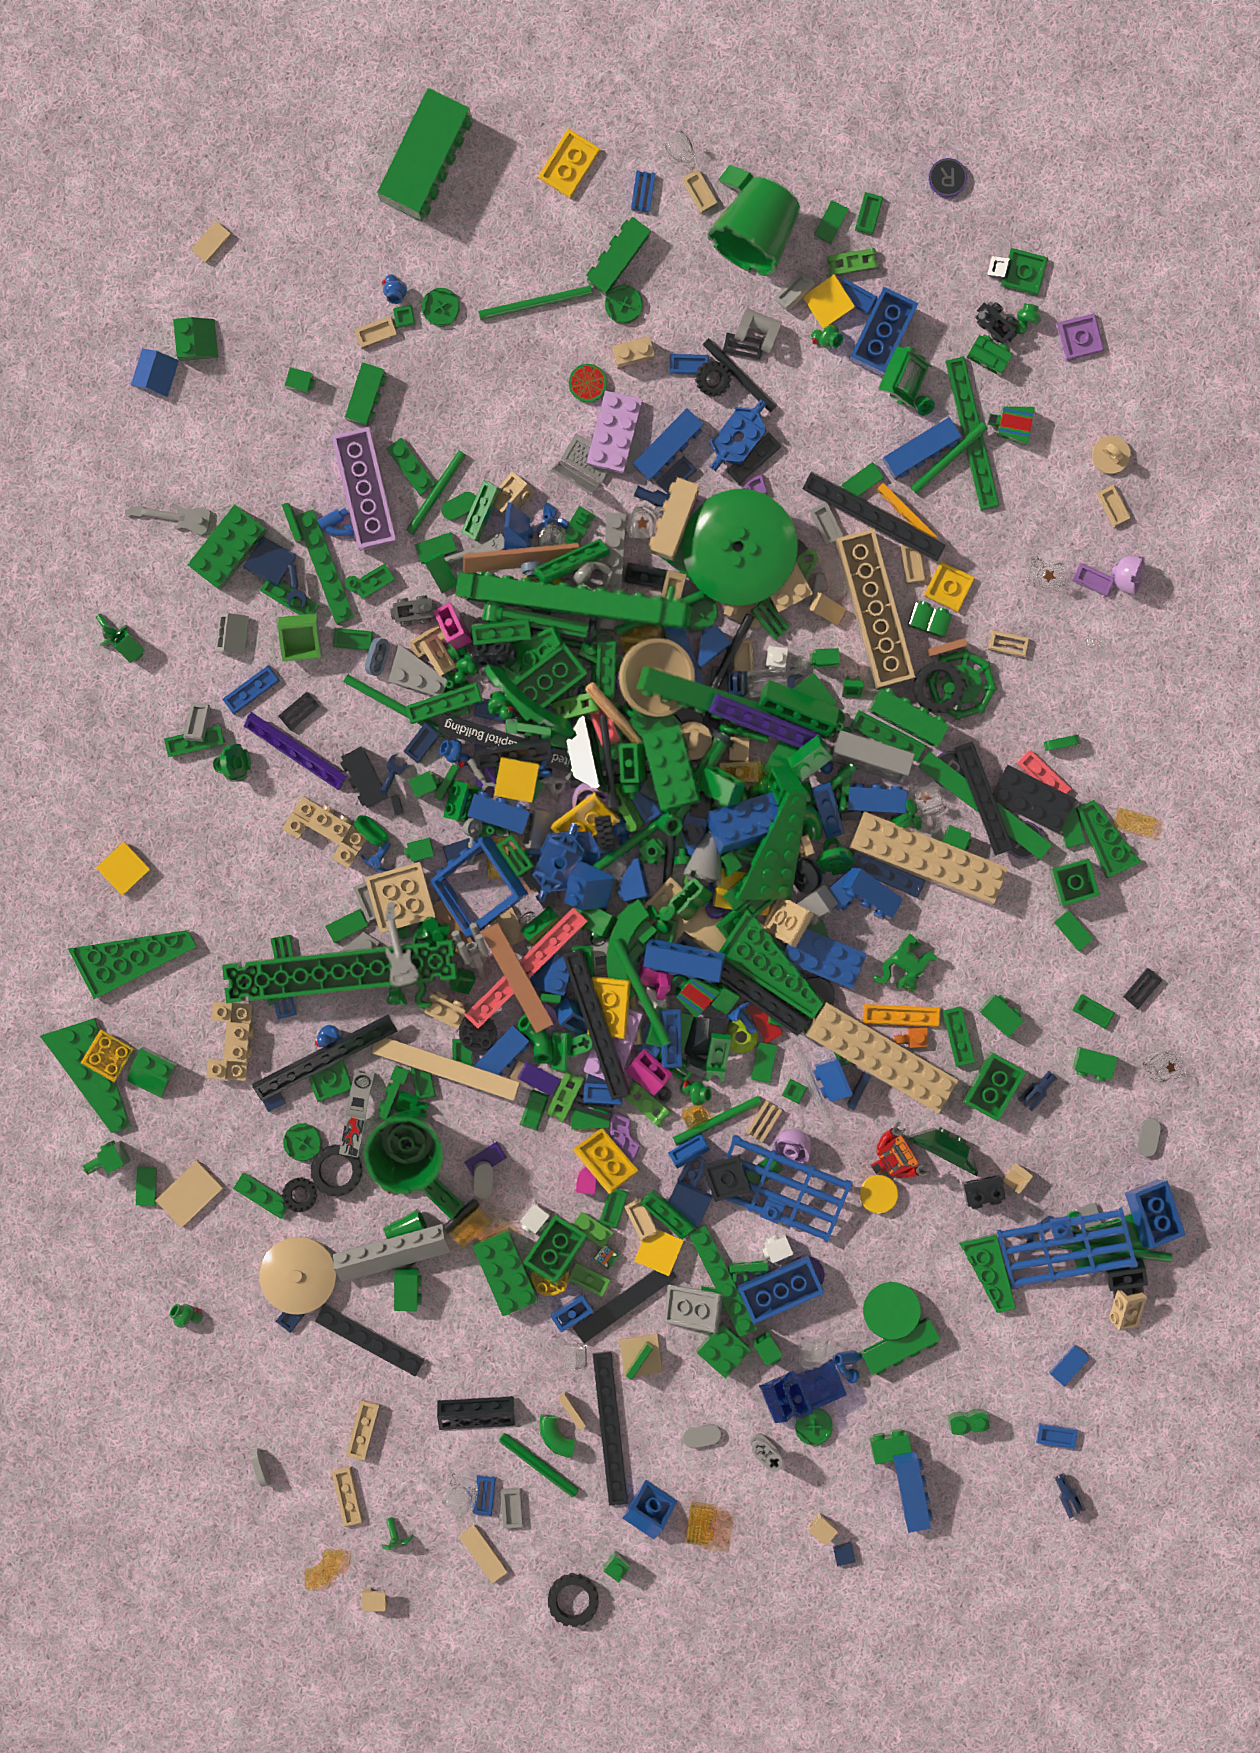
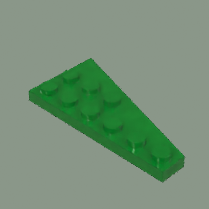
M806 790L786 791L777 810L778 814L774 822H771L769 832L766 838H763L751 863L752 867L748 875H745L740 891H737L735 895L737 900L791 899L808 797Z

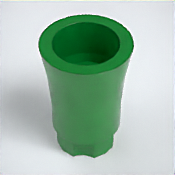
M417 1208L408 1215L385 1226L384 1232L386 1239L426 1229L427 1224L421 1211Z

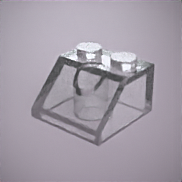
M800 1335L799 1364L803 1365L805 1369L820 1367L841 1351L839 1340Z

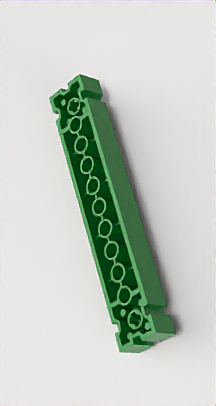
M487 571L479 573L459 572L455 595L464 600L476 602L492 601L506 606L689 630L692 607L684 599L674 598L675 587H668L667 598L665 599L664 596L653 595V598H649V596L642 593H634V596H631V594L621 590H615V593H612L605 588H596V591L584 585H577V588H574V586H570L568 583L559 582L558 586L551 582L544 585L541 580L537 583L532 581L533 579L521 577L520 581L509 575H502V578L493 573H487Z
M454 939L437 941V946H432V941L401 945L403 954L407 953L408 949L410 950V961L417 970L418 979L414 983L432 982L436 980L435 976H440L441 980H451L459 977L457 962H452V956L456 955ZM393 946L253 960L245 962V966H242V962L226 963L222 965L223 980L229 981V986L225 988L226 1003L242 1002L246 1000V996H249V1001L393 986L390 981L392 967L386 955V949H389L391 953H394Z

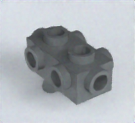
M427 595L417 596L416 600L409 601L408 598L397 599V603H393V608L390 609L391 618L397 624L400 623L401 627L411 626L413 621H419L420 624L431 623V619L435 618L433 611L437 610V604L432 602V599L428 598ZM402 610H408L409 614L402 616Z

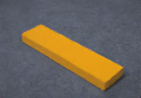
M884 483L878 487L877 492L909 524L937 538Z
M863 1004V1023L940 1027L941 1008Z

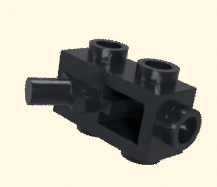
M990 301L988 304L984 302L976 310L979 313L975 317L978 320L977 324L984 330L987 328L992 333L991 337L996 342H1001L1002 344L1007 340L1011 342L1018 334L1016 332L1018 329L1016 325L1018 323L1017 320L1011 315L1007 317L1002 312L1003 307L998 302L992 303ZM1004 324L1009 328L1008 331L1002 329Z
M515 641L475 645L474 650L471 652V661L477 663L478 667L486 668L487 665L509 668L515 664V660L518 658L517 650L512 645Z

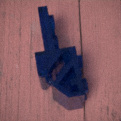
M832 1359L798 1374L791 1371L759 1386L774 1423L788 1422L793 1416L801 1419L814 1413L813 1410L847 1395Z

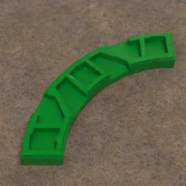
M487 665L484 669L497 688L500 686L506 693L505 697L527 716L539 724L544 722L552 727V731L571 737L575 733L566 718L545 710L523 694L508 678L502 668Z
M640 899L636 900L626 909L612 931L606 957L608 978L630 981L612 941L620 938L626 951H628L633 933L639 924L650 915ZM630 984L629 999L637 995L632 984Z

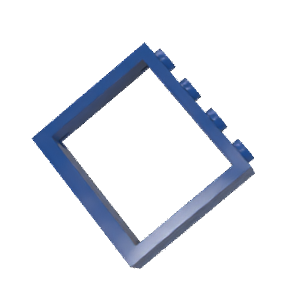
M491 836L485 839L480 837L474 841L473 847H468L459 853L461 856L458 859L455 857L447 862L448 866L445 869L443 867L437 870L436 876L430 880L467 938L473 936L469 927L471 923H476L478 930L482 931L529 894ZM484 850L512 894L475 922L447 878Z

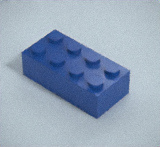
M883 287L849 361L883 377L896 346L898 347L919 303Z
M772 792L730 805L729 807L725 806L709 811L706 822L719 854L762 842L763 838H766L771 822H774L780 806L777 804Z
M805 929L796 947L786 943L783 950L796 967L850 989H853L867 953L808 929Z
M805 1255L738 1285V1290L753 1324L824 1294V1289L809 1255Z

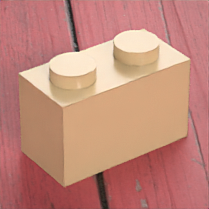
M650 336L612 346L617 368L654 359Z

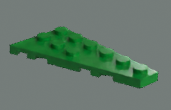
M747 908L718 952L725 953V960L813 1019L824 1001L752 911Z
M183 930L68 948L95 1000L196 948L197 945L190 931Z
M96 1018L40 1035L41 1039L109 1131L113 1133L131 1127L116 1081L112 1082L81 1064L82 1059L99 1032Z

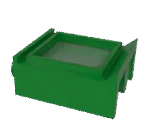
M896 346L878 389L890 393L889 397L898 400V404L915 408L913 401L916 398L928 367L932 365L925 361L926 358L924 356L916 354L915 349L909 346H905V348Z

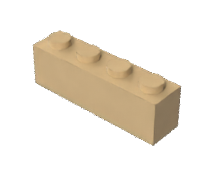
M678 477L675 483L672 482L669 489L671 496L669 501L665 500L662 511H664L662 519L659 518L655 529H658L657 533L651 537L649 542L652 554L674 561L700 492L698 484Z

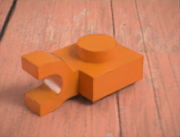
M927 1027L907 1028V1034L894 1035V1042H908V1048L928 1047Z

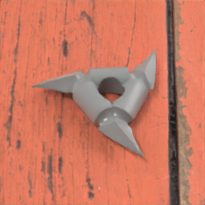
M572 772L565 776V778L550 777L539 781L548 785L551 796L558 804L559 794L563 792L567 786L566 784L569 783Z

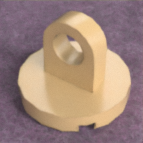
M1110 435L1103 437L1096 442L1092 449V462L1097 470L1104 474L1119 473L1126 468L1130 461L1131 453L1129 446L1125 440L1118 436Z
M687 722L681 725L684 730L691 760H699L711 745L712 735L709 734V729L703 724Z

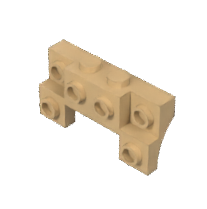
M302 796L282 829L300 839L306 827H310L339 845L332 859L349 868L367 839L350 824L351 820L343 815L338 817L333 814L334 810L327 805L321 807Z
M213 1001L211 1021L227 1023L223 1059H208L206 1078L247 1080L249 1058L253 1056V1047H250V1041L254 1039L255 1028L252 1027L254 1004Z

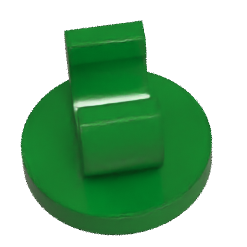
M450 644L448 645L449 649L447 652L452 660L456 659L458 661L460 660L459 656L468 653L465 646L455 650Z

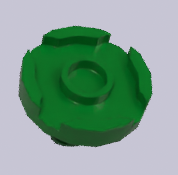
M241 744L227 745L221 752V756L213 760L214 770L217 773H223L226 779L231 782L244 781L248 777V775L246 776L247 770H251L249 752L247 749H243Z
M833 837L826 839L823 844L824 852L816 859L822 874L825 875V871L832 872V875L845 873L851 869L852 863L855 864L853 852L842 848L841 843ZM831 844H837L836 848L828 850Z

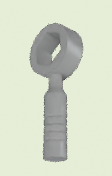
M474 758L467 761L478 780L483 784L481 792H484L488 786L496 787L494 783H487L481 769L477 770ZM494 796L491 799L497 800L498 796Z
M472 817L467 818L463 824V832L470 836L469 848L474 846L475 837L481 833L483 827L481 820ZM475 822V829L471 832V825ZM476 856L468 861V865H475Z

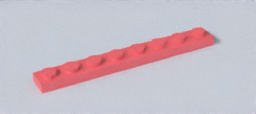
M575 907L519 960L528 978L587 922V919ZM505 975L465 1013V1016L477 1028L514 994Z

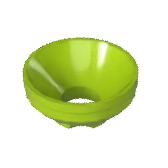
M740 1019L737 1022L732 1021L728 1024L727 1035H731V1051L742 1054L751 1051L756 1046L758 1031L751 1034ZM739 1031L747 1034V1039L743 1043L738 1042L735 1038Z

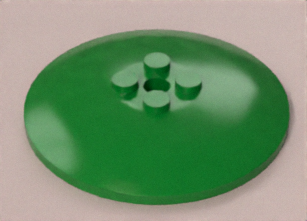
M750 489L726 490L707 499L691 516L683 536V560L693 583L708 597L728 605H751L774 595L789 579L797 560V533L788 513L771 497ZM737 541H741L744 544L741 552H736L733 548Z

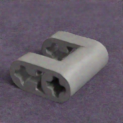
M746 308L734 339L743 342L749 328L766 334L761 350L770 353L782 322Z
M754 1434L750 1440L754 1456L768 1470L773 1472L779 1471L783 1466L780 1450L764 1434Z

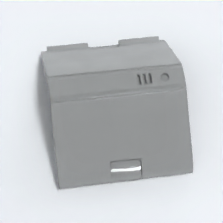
M575 433L561 459L569 464L560 460L550 471L592 495L601 484L579 470L601 483L609 470L586 464L592 442Z

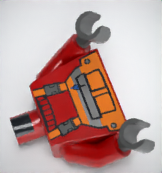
M897 1122L893 1128L882 1134L876 1151L880 1159L870 1166L876 1175L886 1169L890 1176L896 1178L926 1176L930 1171H924L923 1167L928 1164H919L902 1136L906 1128L899 1130L898 1126L901 1123Z

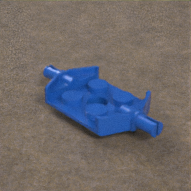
M760 399L753 409L734 408L735 412L713 441L710 439V443L717 455L715 461L710 466L712 470L716 472L722 463L738 465L743 463L767 431L760 418L761 411L767 405L766 402ZM739 433L744 434V439L741 442L734 441L735 435Z
M572 823L568 833L548 836V842L534 872H531L532 876L541 886V891L536 900L544 903L548 893L567 890L569 874L581 861L585 853L575 839L579 825ZM558 858L564 860V866L560 869L554 866L555 860Z
M592 831L576 832L575 839L585 851L581 859L583 863L593 867L598 862L600 855L610 854L613 851L600 852L598 841ZM568 832L548 833L540 849L528 850L529 858L541 857L549 835L566 834ZM562 858L555 860V868L560 869L564 866Z

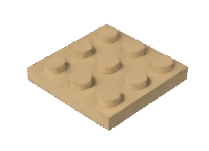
M421 862L365 877L380 933L389 931L388 923L385 921L387 904L389 902H394L395 904L394 912L397 929L422 922L427 917L436 918Z

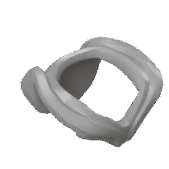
M588 562L576 572L574 580L577 584L584 583L594 590L596 588L606 589L612 578V570L603 563ZM593 569H599L607 575L603 585L588 580Z

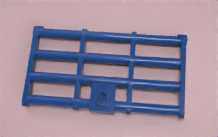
M734 1135L726 1158L733 1156L731 1155L734 1146L737 1145L767 1157L769 1160L766 1167L763 1168L741 1159L745 1169L762 1175L758 1185L750 1182L751 1191L755 1192L752 1202L737 1196L724 1200L747 1208L749 1212H757L761 1218L776 1224L778 1222L784 1223L789 1228L794 1227L824 1239V1242L828 1243L848 1192L853 1186V1181L840 1179L815 1169L813 1165H805L780 1155L775 1150L770 1151L745 1141L738 1135ZM772 1161H777L807 1173L804 1184L769 1170ZM811 1175L844 1188L842 1198L808 1186ZM765 1178H770L800 1190L797 1201L762 1187ZM804 1192L837 1205L835 1215L801 1203ZM759 1194L767 1197L764 1207L755 1204ZM785 1204L793 1207L790 1217L782 1215ZM797 1209L830 1222L828 1232L795 1220L794 1217Z
M1120 1207L1118 1210L1086 1216L1078 1215L1075 1218H1069V1215L1052 1218L1048 1223L1041 1224L1039 1222L1037 1225L1004 1231H1001V1229L997 1230L1012 1289L1047 1281L1056 1282L1058 1279L1092 1273L1095 1275L1097 1272L1119 1268L1138 1267L1123 1207ZM1121 1217L1123 1226L1092 1232L1086 1231V1223ZM1080 1225L1082 1233L1074 1235L1072 1226ZM1052 1230L1054 1239L1046 1240L1044 1231ZM1039 1232L1041 1241L1006 1247L1004 1238ZM1119 1234H1125L1127 1241L1125 1243L1092 1249L1089 1240ZM1084 1241L1087 1249L1050 1256L1048 1247ZM1044 1249L1045 1257L1010 1263L1009 1254ZM1129 1250L1131 1259L1095 1265L1093 1256ZM1089 1257L1091 1266L1054 1272L1053 1263ZM1048 1265L1050 1272L1015 1279L1013 1274L1014 1270Z

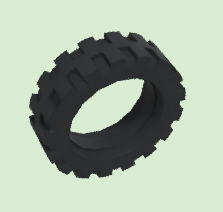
M937 661L925 665L917 672L913 680L912 690L915 700L921 707L930 712L943 713L953 709L960 703L965 692V682L963 675L958 671L957 667L948 662ZM932 672H945L954 681V694L944 703L930 701L923 692V682L927 675Z
M337 1144L323 1148L314 1157L311 1164V1179H313L315 1187L320 1192L328 1196L339 1197L355 1189L360 1182L363 1171L362 1162L359 1157L341 1155L347 1158L352 1165L351 1179L342 1186L329 1185L324 1181L321 1175L322 1163L331 1155H340L341 1145Z
M569 1573V1575H562L559 1579H556L550 1587L548 1608L550 1609V1614L552 1617H555L558 1623L561 1622L567 1627L568 1625L572 1627L582 1626L587 1621H590L597 1612L599 1603L598 1592L595 1584L588 1577L586 1578L582 1574ZM578 1585L588 1593L589 1605L581 1614L568 1615L558 1606V1594L565 1586Z

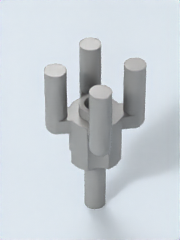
M471 923L469 927L475 939L473 942L465 945L457 930L452 932V936L464 963L469 965L470 968H476L480 979L485 981L488 979L484 963L487 961L486 957L489 955V951L483 935L478 930L477 924Z

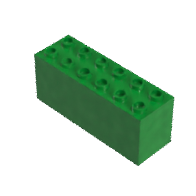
M427 88L377 191L381 202L420 221L424 217H428L431 211L429 205L432 199L436 200L440 191L438 187L441 182H445L448 175L446 170L449 165H453L456 159L455 152L464 143L465 138L463 135L466 130H470L473 124L470 107L433 89Z

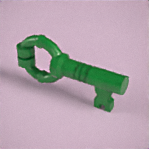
M726 723L720 725L722 732L726 731L730 734H737V737H749L767 743L769 738L768 735L752 732L741 726L736 727Z

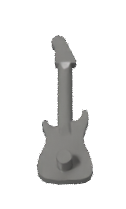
M142 505L126 509L124 512L127 517L148 516L178 521V524L174 526L175 529H189L198 535L207 533L211 516L210 510L207 508L185 509L179 505H172L177 510V513L147 509Z
M501 533L492 534L482 541L472 542L471 549L445 557L444 559L447 564L463 560L464 554L504 550V537Z
M389 902L387 904L385 921L388 923L394 953L386 949V955L392 967L390 974L391 984L399 987L416 982L418 973L410 961V950L408 949L405 954L402 953L395 923L394 902Z

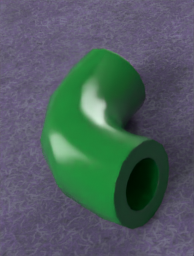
M806 804L802 836L808 835L810 840H820L822 837V820L819 812L810 804Z
M523 1015L517 1027L531 1041L534 1061L540 1064L550 1063L553 1060V1050L547 1031L543 1029L536 1033L527 1015Z
M540 1414V1435L544 1444L553 1453L566 1458H572L575 1439L566 1438L560 1433L558 1429L559 1417Z

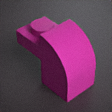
M642 958L638 974L643 985L655 986L656 999L664 1000L666 993L670 992L674 975L669 974L667 971H653L648 967H644L645 958Z
M584 1166L577 1177L576 1193L595 1194L596 1178Z

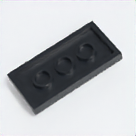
M1008 764L993 791V796L997 803L1057 833L1060 832L1077 800Z

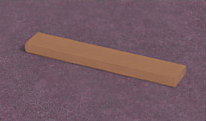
M578 543L468 553L464 554L463 570L464 573L521 568V565L527 562L545 564L578 549L579 545Z
M497 922L482 930L481 934L535 1032L537 1033L552 1025V1019L499 923Z

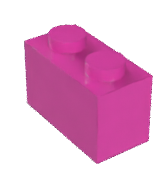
M449 602L433 611L447 642L455 650L473 641L459 610L452 603Z
M645 1049L624 1070L653 1096L672 1076V1073L667 1068H663L662 1064Z

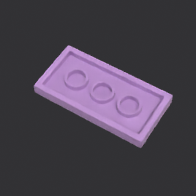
M605 391L586 462L588 466L624 474L643 402L642 399Z
M630 1007L628 1010L626 1038L612 1037L623 1071L626 1069L644 1013ZM593 1049L589 1053L584 1072L604 1079L595 1049Z

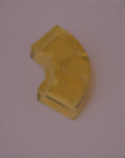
M325 1550L319 1564L306 1568L305 1589L316 1588L327 1583L339 1570L344 1550Z

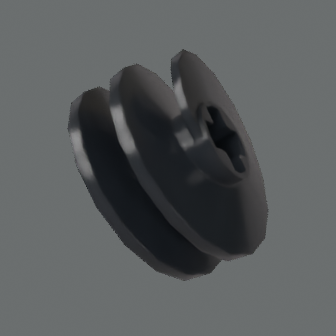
M808 858L797 860L794 879L795 887L806 893L819 888L823 876L818 864Z

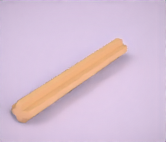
M590 683L585 689L586 692L631 743L644 742L642 737L596 684Z

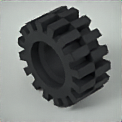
M710 360L707 363H702V366L698 367V373H695L697 376L695 379L697 388L708 396H721V393H726V389L731 386L729 385V382H732V378H730L731 372L728 371L727 366L718 361ZM712 371H716L720 375V381L715 386H710L706 381L707 375Z
M611 816L594 817L600 852L615 849Z
M304 1177L290 1180L282 1190L284 1205L293 1212H304L311 1209L318 1197L315 1184ZM297 1187L304 1188L307 1192V1198L303 1202H296L292 1197V1193Z

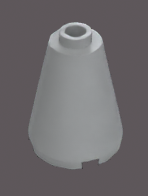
M708 831L700 839L701 841H699L684 870L683 877L688 876L687 880L689 881L696 878L707 886L708 882L714 883L713 886H720L722 854H719L712 834Z

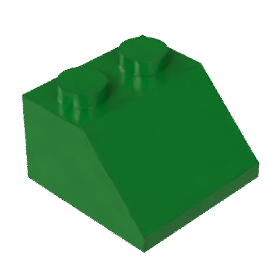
M197 317L173 319L176 355L180 362L219 358L215 319Z
M142 1047L131 1066L127 1081L162 1098L178 1063L146 1047Z

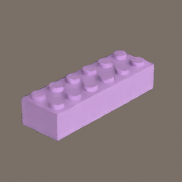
M365 427L332 435L358 549L363 551L397 543L371 429Z

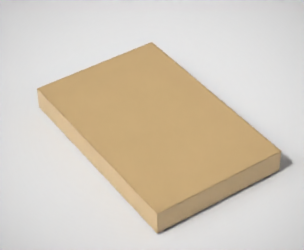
M776 899L762 925L771 935L796 947L814 913L788 899Z
M196 1160L155 1201L182 1228L224 1187Z

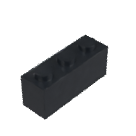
M361 746L341 756L343 761L340 764L345 772H349L351 776L349 782L353 789L357 788L360 794L357 797L362 807L371 808L389 798L387 794L385 795L380 792L382 783L364 747Z

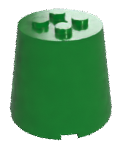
M753 177L709 229L708 239L713 240L715 243L713 247L718 253L739 268L748 272L751 270L759 271L758 274L761 276L773 275L801 210L800 203L782 185L767 178Z
M400 1111L389 1116L372 1131L364 1150V1161L371 1178L385 1190L398 1194H409L410 1192L427 1187L438 1175L443 1160L442 1145L433 1125L425 1116L414 1111ZM409 1139L410 1142H407V1144L403 1143L404 1140Z

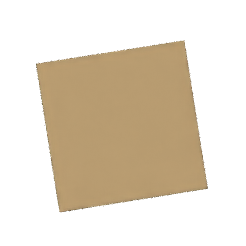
M657 1333L619 1339L625 1378H627L626 1371L646 1341L652 1344L653 1350L635 1376L663 1372Z

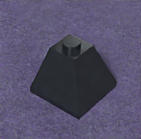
M693 1017L683 1054L692 1053L694 1055L708 1056L712 1033L727 1035L728 1020L724 1018Z

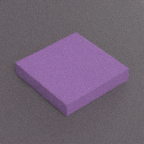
M1095 313L1057 323L1066 361L1104 351Z

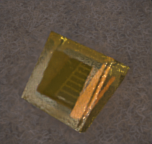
M692 1105L684 1108L681 1112V1116L688 1129H692L709 1120L703 1105Z

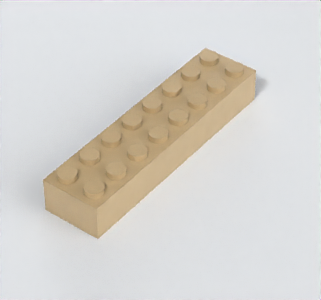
M874 528L837 538L835 541L875 688L878 689L915 678Z
M867 812L861 814L848 848L850 851L988 905L995 903L1008 867L908 828L898 827L895 823Z
M825 1001L804 1033L806 1036L937 1113H940L958 1082L956 1078Z

